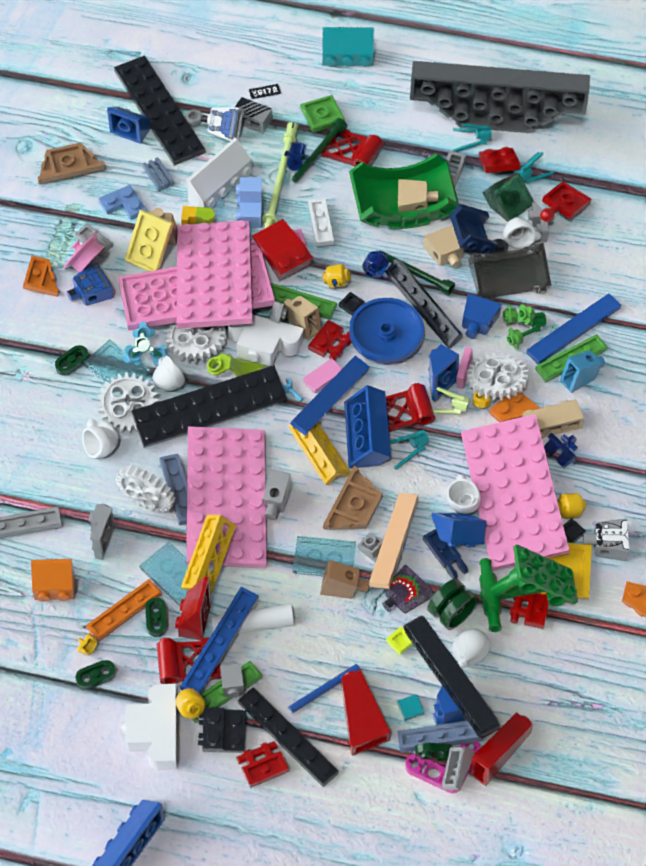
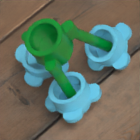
M141 322L139 328L133 331V336L137 338L135 346H126V355L123 360L125 363L131 362L135 365H140L142 362L141 355L150 351L153 364L158 366L159 358L168 355L167 346L162 344L153 348L149 338L155 335V330L149 328L146 322Z

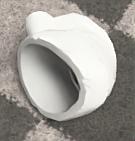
M521 217L511 219L505 225L503 231L504 240L515 248H526L533 244L535 240L538 241L541 238L540 232L536 231L531 223Z
M168 355L159 358L158 367L152 377L155 386L164 391H173L181 388L185 378L179 367Z
M94 419L87 421V428L83 431L82 439L88 456L97 459L111 454L118 442L115 428L106 421L97 422Z
M460 474L455 481L449 484L446 490V499L453 510L466 515L475 512L479 508L481 494L473 482L467 480L463 474Z
M468 629L457 636L452 645V653L455 659L458 660L461 668L480 663L487 656L490 648L488 637L479 629Z

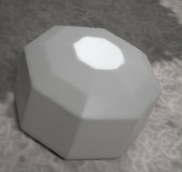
M194 109L188 111L185 118L191 127H196L201 124L202 114Z

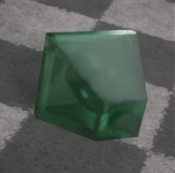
M520 173L502 179L482 192L490 208L507 222L518 217L531 207L532 202H534Z

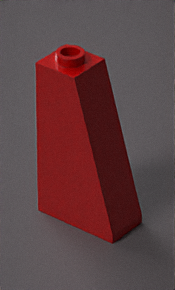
M361 670L347 672L341 677V688L350 753L354 756L389 742L391 732Z
M516 712L472 756L469 774L484 786H487L531 734L533 724L530 719Z

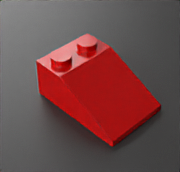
M284 219L252 235V238L279 281L311 265L312 255Z
M204 576L187 591L185 599H181L180 611L182 612L180 617L177 616L175 623L179 637L200 640L204 636L211 608L209 577Z

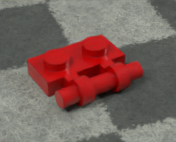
M327 320L309 343L308 350L323 358L329 353V359L332 358L335 361L337 357H341L344 348L351 344L349 331L343 334V327ZM336 341L340 342L337 346H333Z
M536 593L513 597L514 605L509 613L511 616L510 622L517 624L519 618L523 617L525 618L524 625L544 629L549 605L547 595ZM522 602H528L527 609L521 608Z
M275 741L268 744L267 742L262 743L260 747L251 751L249 749L245 750L243 754L236 757L238 764L248 763V765L242 767V772L250 788L289 772L281 751L274 754L271 752L278 748ZM263 754L265 756L264 758L259 759L257 761L254 760V758L261 756Z

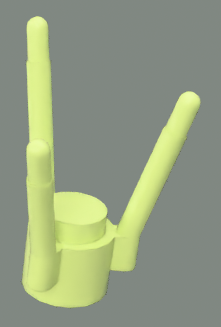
M437 387L438 391L444 393L443 395L453 398L451 407H455V409H433L434 414L460 415L461 411L466 412L469 397L457 395Z

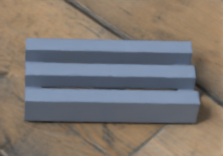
M158 157L155 158V161L151 159L147 164L146 162L142 163L143 169L158 191L174 185V180ZM151 167H152V169L154 170V172L156 173L157 177L160 179V181L162 182L163 185H160V183L158 182V180L156 179V177L154 176V174H153L152 171L150 170Z

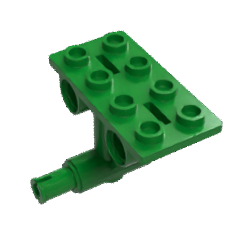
M516 544L513 546L516 567L497 582V576L493 573L492 560H489V558L481 559L479 561L481 569L479 577L480 598L484 614L488 617L489 631L499 632L502 629L500 614L502 612L500 599L546 592L548 604L551 606H559L567 601L573 604L577 603V590L572 569Z

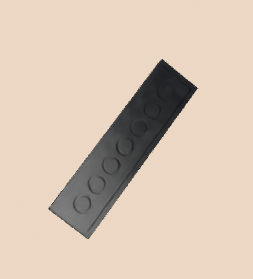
M145 55L114 67L115 74L141 115H145L150 119V129L174 166L205 153L203 144Z
M275 365L132 410L131 414L142 445L145 448L185 435L188 432V427H210L286 402L287 397Z

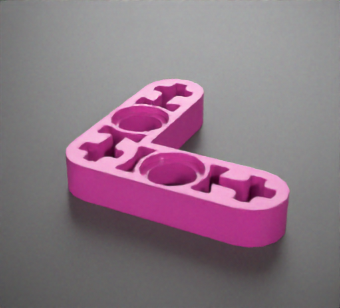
M479 742L466 743L460 745V747L466 748L469 747L470 744L474 745V749L471 750L475 753L480 749ZM415 754L407 757L405 769L408 774L442 789L446 767L429 759L421 760ZM415 761L418 762V766L411 768V764ZM424 765H426L425 771H424V774H423V773H422V769H424ZM469 767V769H468V771H467V773H466V775H465V778H464V780H463V782H462V784H461V786H460V789L462 788V786H463V784H464V782H465V780H466V778H467V776H468V774H469V772H470V767ZM431 769H435L440 775L437 778H431L428 772ZM442 789L452 794L460 791V789Z

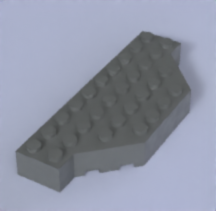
M413 61L410 100L425 101L431 105H436L442 114L447 118L451 117L454 119L456 125L460 128H468L462 127V123L480 126L487 125L491 127V130L531 133L535 131L536 127L540 125L545 126L554 121V118L559 115L564 116L567 113L586 115L590 75Z

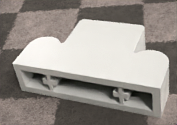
M252 315L253 324L228 325V338L233 342H237V357L266 366L273 365L279 351L286 356L296 355L303 343L304 328L276 322L256 315Z
M157 684L152 686L148 690L149 704L126 705L125 722H122V734H125L127 750L147 751L149 764L152 768L158 770L177 769L176 684Z

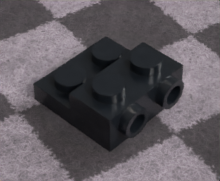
M205 707L204 712L199 714V725H203V733L198 734V746H202V751L243 753L245 751L246 710H225V708Z

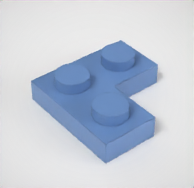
M131 185L98 198L100 205L107 215L123 208L130 220L138 217L140 210L147 211Z

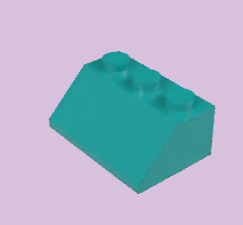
M322 27V66H373L374 27Z

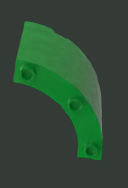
M437 153L426 160L405 167L380 168L361 162L349 171L360 221L374 227L383 225L388 226V229H408L428 225L431 220L439 217L442 220L450 216L449 214L459 205L448 160ZM398 180L427 182L428 191H438L439 202H428V207L424 209L399 212Z

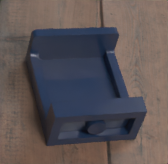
M459 204L449 214L460 248L488 256L498 246L497 241L488 239L483 225L489 218L487 211Z

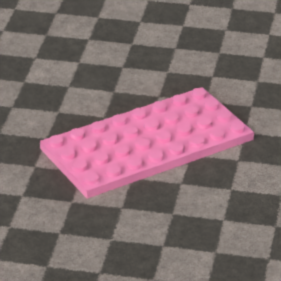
M239 220L210 224L177 225V329L253 324L249 221Z
M262 252L251 254L252 309L272 306L275 301ZM177 267L118 277L128 331L138 329L141 322H146L148 327L177 322Z
M536 414L461 431L471 480L478 487L481 494V503L478 511L480 518L486 520L484 538L489 560H492L493 571L515 566L513 546L516 544L547 558L570 554Z
M188 427L186 565L190 563L206 516L221 515L236 525L222 567L266 568V517L264 516L266 506L263 503L265 493V430ZM223 525L222 528L223 536L226 535L228 529L226 525ZM217 543L215 547L217 554L220 552L221 549L219 543ZM213 561L210 562L209 566H214Z

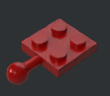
M562 181L543 196L542 202L551 208L543 209L540 213V218L548 223L554 219V214L559 212L565 217L572 219L590 205L592 199Z

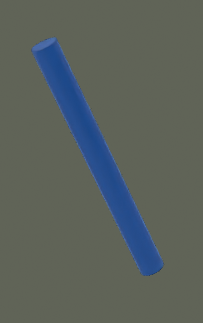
M354 664L288 706L290 712L293 714L341 683V677L349 671L360 670L359 666Z

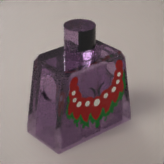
M405 564L393 577L390 589H386L385 595L388 599L382 605L388 612L398 607L403 613H408L431 599L432 588Z

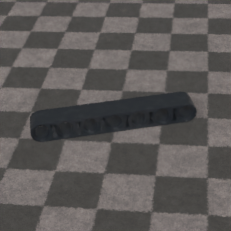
M421 615L405 624L403 627L407 637L477 736L483 739L499 730L501 727L497 717L426 618Z

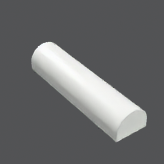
M291 604L251 610L237 634L294 625ZM223 615L211 617L213 631Z

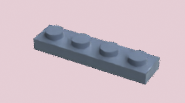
M179 454L160 457L159 462L166 485L171 487V492H174L175 502L173 508L178 524H187V480Z
M467 721L398 731L400 753L415 751V746L421 743L459 745L483 741V739L477 736Z

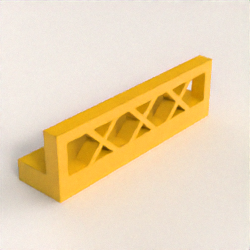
M319 422L305 436L291 424L289 425L290 431L325 485H330L337 476H349L351 471Z
M221 515L206 516L181 585L182 589L188 591L204 576L209 577L211 597L236 527L234 523ZM223 525H226L228 529L226 535L223 536L222 528ZM217 543L220 544L221 548L218 554L215 549ZM211 561H213L214 564L212 572H210L209 570V564Z

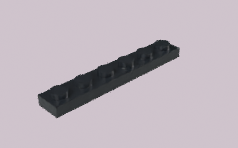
M395 259L385 273L448 348H452L463 334L402 261Z
M254 687L238 699V704L322 787L338 775V770Z

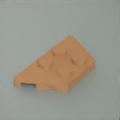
M81 142L49 149L45 152V160L41 165L38 183L40 185L105 170V164L102 161H98L95 155L88 151Z
M356 466L350 472L323 524V529L367 528L382 499V493L372 485V482L367 477H363Z

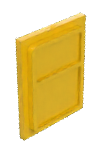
M568 543L570 554L549 559L571 568L574 573L577 598L589 599L592 545Z

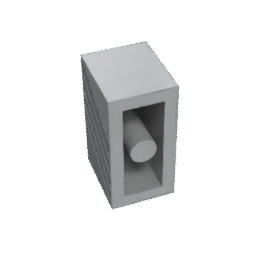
M241 97L234 107L244 109L241 126L264 134L273 120L272 108L251 99Z

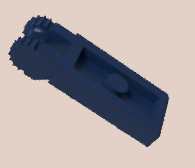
M436 529L423 535V541L442 567L446 568L447 573L452 579L458 578L457 572L452 566L454 563L457 564V567L463 574L468 572V568L461 559L459 552L455 547L448 546L447 542L440 540Z

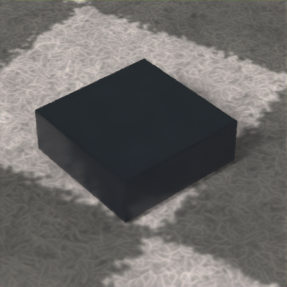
M350 292L339 302V307L353 316L354 312L365 301Z
M573 518L563 525L568 543H575L586 532Z

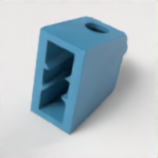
M590 350L570 356L567 359L560 381L573 393L596 379L600 367L605 365V360L601 355L596 357Z

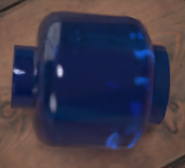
M371 251L363 261L362 268L368 277L379 278L386 271L389 261L386 254L382 251Z

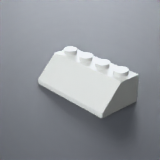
M237 138L231 140L187 179L189 203L195 207L213 208L217 201L224 198L233 187H236V184H239L240 177L250 175L252 171L251 158Z

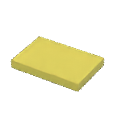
M143 209L140 210L124 261L147 271L160 270L174 223Z

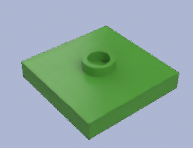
M333 95L300 104V109L312 133L331 128L332 123L337 118L345 121Z

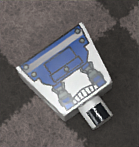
M212 108L211 114H202L201 123L209 125V133L230 141L234 138L239 140L244 109Z

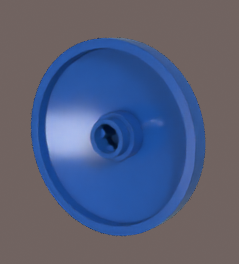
M378 298L364 303L354 312L350 321L349 335L354 348L362 356L375 362L395 363L409 358L419 349L423 341L424 324L418 311L410 304L395 298Z

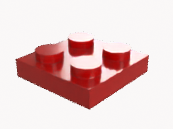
M503 147L498 150L485 149L484 151H479V160L485 173L520 169V161L513 148Z

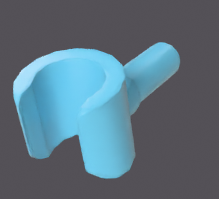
M286 378L287 385L281 383L284 392L292 394L301 402L303 398L293 389L292 381Z

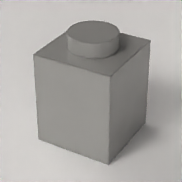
M241 663L220 666L223 696L235 698L243 695L244 685Z

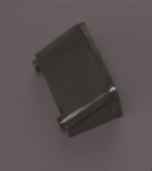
M544 243L534 244V247H524L519 250L494 254L485 253L483 256L481 253H474L468 258L470 271L479 297L492 301L493 297L536 291V294L547 292V288L552 286Z

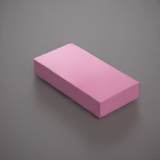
M465 347L456 376L457 388H465L467 370L473 361L472 348Z
M331 358L305 376L303 382L314 393H317L342 368Z

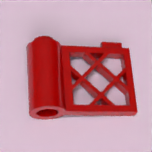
M346 129L343 133L337 134L321 153V156L351 164L354 167L361 162L371 165L382 148L383 141L378 135L365 137L351 133L350 130ZM338 135L345 137L343 140L336 141ZM353 141H360V144L354 146L351 144ZM348 143V148L340 149L339 146ZM335 147H336L337 150H338V151L333 152V153L328 152L329 149H332V148H335ZM349 152L353 153L351 158L343 156V154Z
M414 383L406 391L386 396V405H388L387 417L393 421L388 426L389 432L417 424L425 426L434 422L435 415L425 385ZM405 397L406 402L403 407L395 404L397 399ZM392 407L400 411L396 418L388 414ZM403 413L411 416L412 420L402 421L400 417Z
M210 637L200 638V641L176 642L171 638L161 639L156 644L160 683L177 684L183 682L187 676L184 675V668L188 664L193 666L194 662L192 660L197 655H200L201 650ZM182 648H190L194 651V654L187 658L182 654ZM220 663L216 668V673H213L210 680L221 679Z

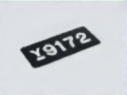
M278 84L249 89L251 99L278 95L281 94Z

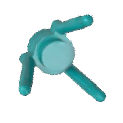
M462 123V127L468 128H453V131L473 132L476 139L480 141L455 148L452 151L458 152L477 145L487 144V140H491L492 136L491 127Z
M537 152L519 170L514 171V176L519 183L526 182V184H529L532 181L554 174V171L531 177L533 172L530 166L544 154L543 152Z
M424 430L389 441L390 444L409 440L412 447H417L416 450L394 466L395 470L420 451L426 449L425 445L429 443V438Z

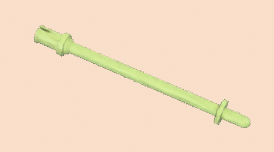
M293 122L287 124L286 133L282 138L285 145L267 214L262 216V221L265 223L264 229L278 222L275 211L291 146L297 140L296 132L298 125L294 123L292 128Z

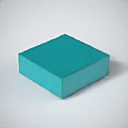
M417 694L397 700V705L404 721L424 715V710Z

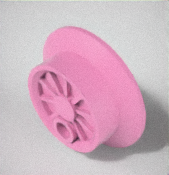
M98 230L82 245L78 240L71 247L76 251L63 266V269L72 266L80 273L101 253L105 247L97 240Z

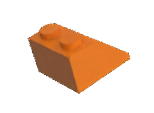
M72 559L31 560L34 600L46 602L48 600L67 601L75 599V574Z

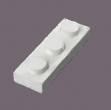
M326 198L308 200L316 247L334 245Z

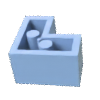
M240 177V184H236V195H240L237 196V206H240V210H236V221H249L250 228H262V177Z

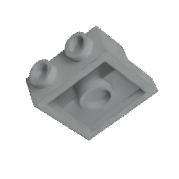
M101 503L96 505L95 510H92L89 516V522H91L90 540L93 543L92 550H94L95 559L103 560L115 529L112 507Z

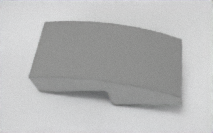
M532 202V209L528 210V220H531L532 226L536 228V231L540 232V242H547L549 233L548 223L540 218L542 211L540 206L536 202Z
M275 300L271 307L269 319L276 322H281L282 319H285L287 314L286 304Z
M369 532L357 547L376 563L383 539Z

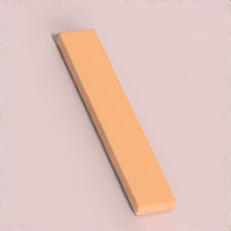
M398 494L369 581L370 587L390 589L419 500L417 494Z

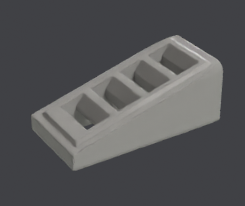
M450 150L447 156L449 166L458 168L457 170L450 168V171L456 174L452 175L454 186L456 187L466 162V155ZM451 160H452V161H455V162H458V163H460V164L458 165V164L452 163Z
M466 747L450 748L442 789H460L471 765L472 756L475 754L474 751Z

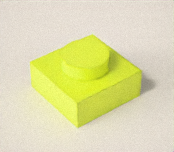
M402 626L386 638V642L399 655L403 654L413 645Z

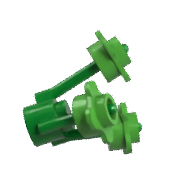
M525 304L520 305L518 314L516 308H512L509 305L502 315L503 320L506 321V326H509V323H516V320H518V322H525V324L533 327L522 333L518 329H508L507 342L513 345L515 349H519V344L523 343L524 336L541 331V327H544L547 321L544 312L535 313L531 306L526 307Z

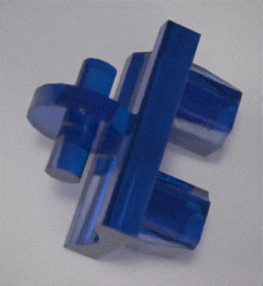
M292 142L290 150H285L284 156H290L287 160V166L290 170H299L302 166V160L308 159L309 155L305 154L307 144Z
M553 433L548 435L549 441L544 446L545 451L552 456L559 450L562 454L555 460L562 468H565L571 462L575 465L578 460L570 448L573 451L577 450L578 447L575 445L577 438L574 435L567 437L564 434L561 436V439L564 441L562 443Z

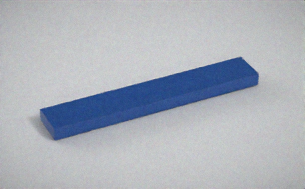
M608 293L528 348L526 354L537 364L546 361L621 308V304Z
M355 355L290 424L305 436L368 371L370 366Z
M242 586L240 587L182 682L180 690L193 688L200 694L202 693L257 602L259 595Z

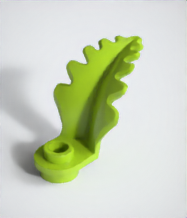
M224 353L211 358L207 363L208 372L214 376L231 370L238 377L260 370L261 367H266V365L242 360L238 357L233 358L231 354L226 355Z

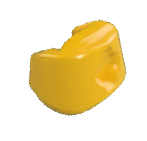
M89 633L84 640L82 638L78 639L81 644L78 646L77 651L84 655H90L97 647L98 641Z

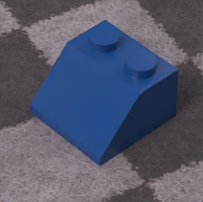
M119 106L108 107L110 133L141 144L150 131V119L145 115L137 114Z
M442 344L433 349L429 354V384L433 401H436L444 394L438 391L437 387L448 390L457 381L456 376L459 370V354Z
M432 512V519L439 539L447 542L448 546L459 547V544H464V546L475 547L476 544H484L486 520L469 514Z
M442 686L437 694L436 704H434L435 713H433V719L435 724L441 725L466 721Z

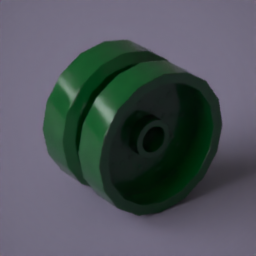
M457 578L445 583L434 594L427 606V610L435 618H440V623L448 630H453L471 615L479 599L470 590L465 591L466 586Z

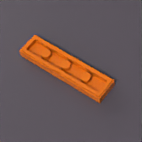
M148 579L88 623L86 629L100 642L142 611L149 599L161 597L162 592Z

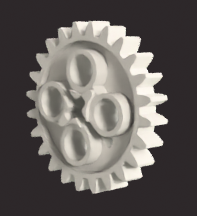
M176 322L175 324L170 323V329L166 330L167 348H169L170 353H173L174 357L179 356L180 361L186 358L187 362L191 359H194V363L197 362V359H201L204 362V357L211 359V354L218 355L217 350L222 351V345H225V326L177 329Z
M492 353V356L485 354V358L479 356L478 361L473 360V365H469L467 383H469V388H473V392H478V396L484 394L485 399L491 396L494 401L496 397H499L502 401L505 396L510 399V395L516 397L517 392H523V388H526V383H528V370H526V365H522V360L516 362L517 357L510 358V354L505 357L502 353L499 356H496L495 353Z
M126 372L123 378L118 374L117 380L110 377L111 383L105 381L104 385L106 388H100L102 394L97 396V399L100 400L97 402V407H102L98 409V413L103 414L101 420H107V422L113 424L115 430L120 427L121 433H123L124 429H127L130 434L131 428L138 432L131 414L132 410L159 402V399H156L158 393L152 392L154 385L148 386L149 380L143 382L142 375L137 379L135 378V373L132 374V377H129ZM137 390L140 391L142 394L140 396H134L132 392ZM119 391L123 395L121 397H115L113 393ZM127 400L130 401V405H126ZM120 409L124 413L122 415H116L114 411Z
M125 465V467H121L115 476L116 485L121 487L120 491L125 492V496L131 498L130 501H136L138 506L141 504L145 509L148 507L152 512L155 509L158 513L160 511L165 513V511L171 509L175 502L174 492L170 491L171 487L165 486L166 482H161L160 477H154V473L149 474L146 469L142 471L138 466L135 468L132 465L130 467Z

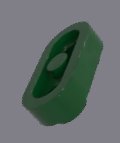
M77 345L57 358L55 361L56 372L60 375H69L86 363L89 358L87 348Z
M151 598L145 605L147 631L153 637H160L167 631L166 606L162 599ZM159 626L160 629L155 630L154 627Z
M102 660L81 668L75 676L78 687L88 690L111 681L116 675L115 665L109 660ZM104 671H108V672H109V673L106 674V675L102 674ZM86 678L90 679L88 682H83Z
M421 743L415 746V755L420 757L421 760L437 758V761L448 760L452 745Z

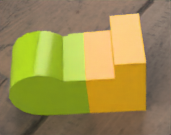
M183 206L181 225L216 223L215 212L211 208Z

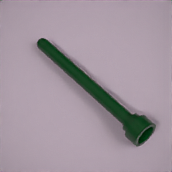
M337 118L332 123V130L292 177L293 182H298L334 137L346 130L348 125L343 119Z
M382 250L377 252L379 258L390 263L398 259ZM402 261L412 274L438 286L442 293L449 296L453 292L455 282L449 279L442 281Z

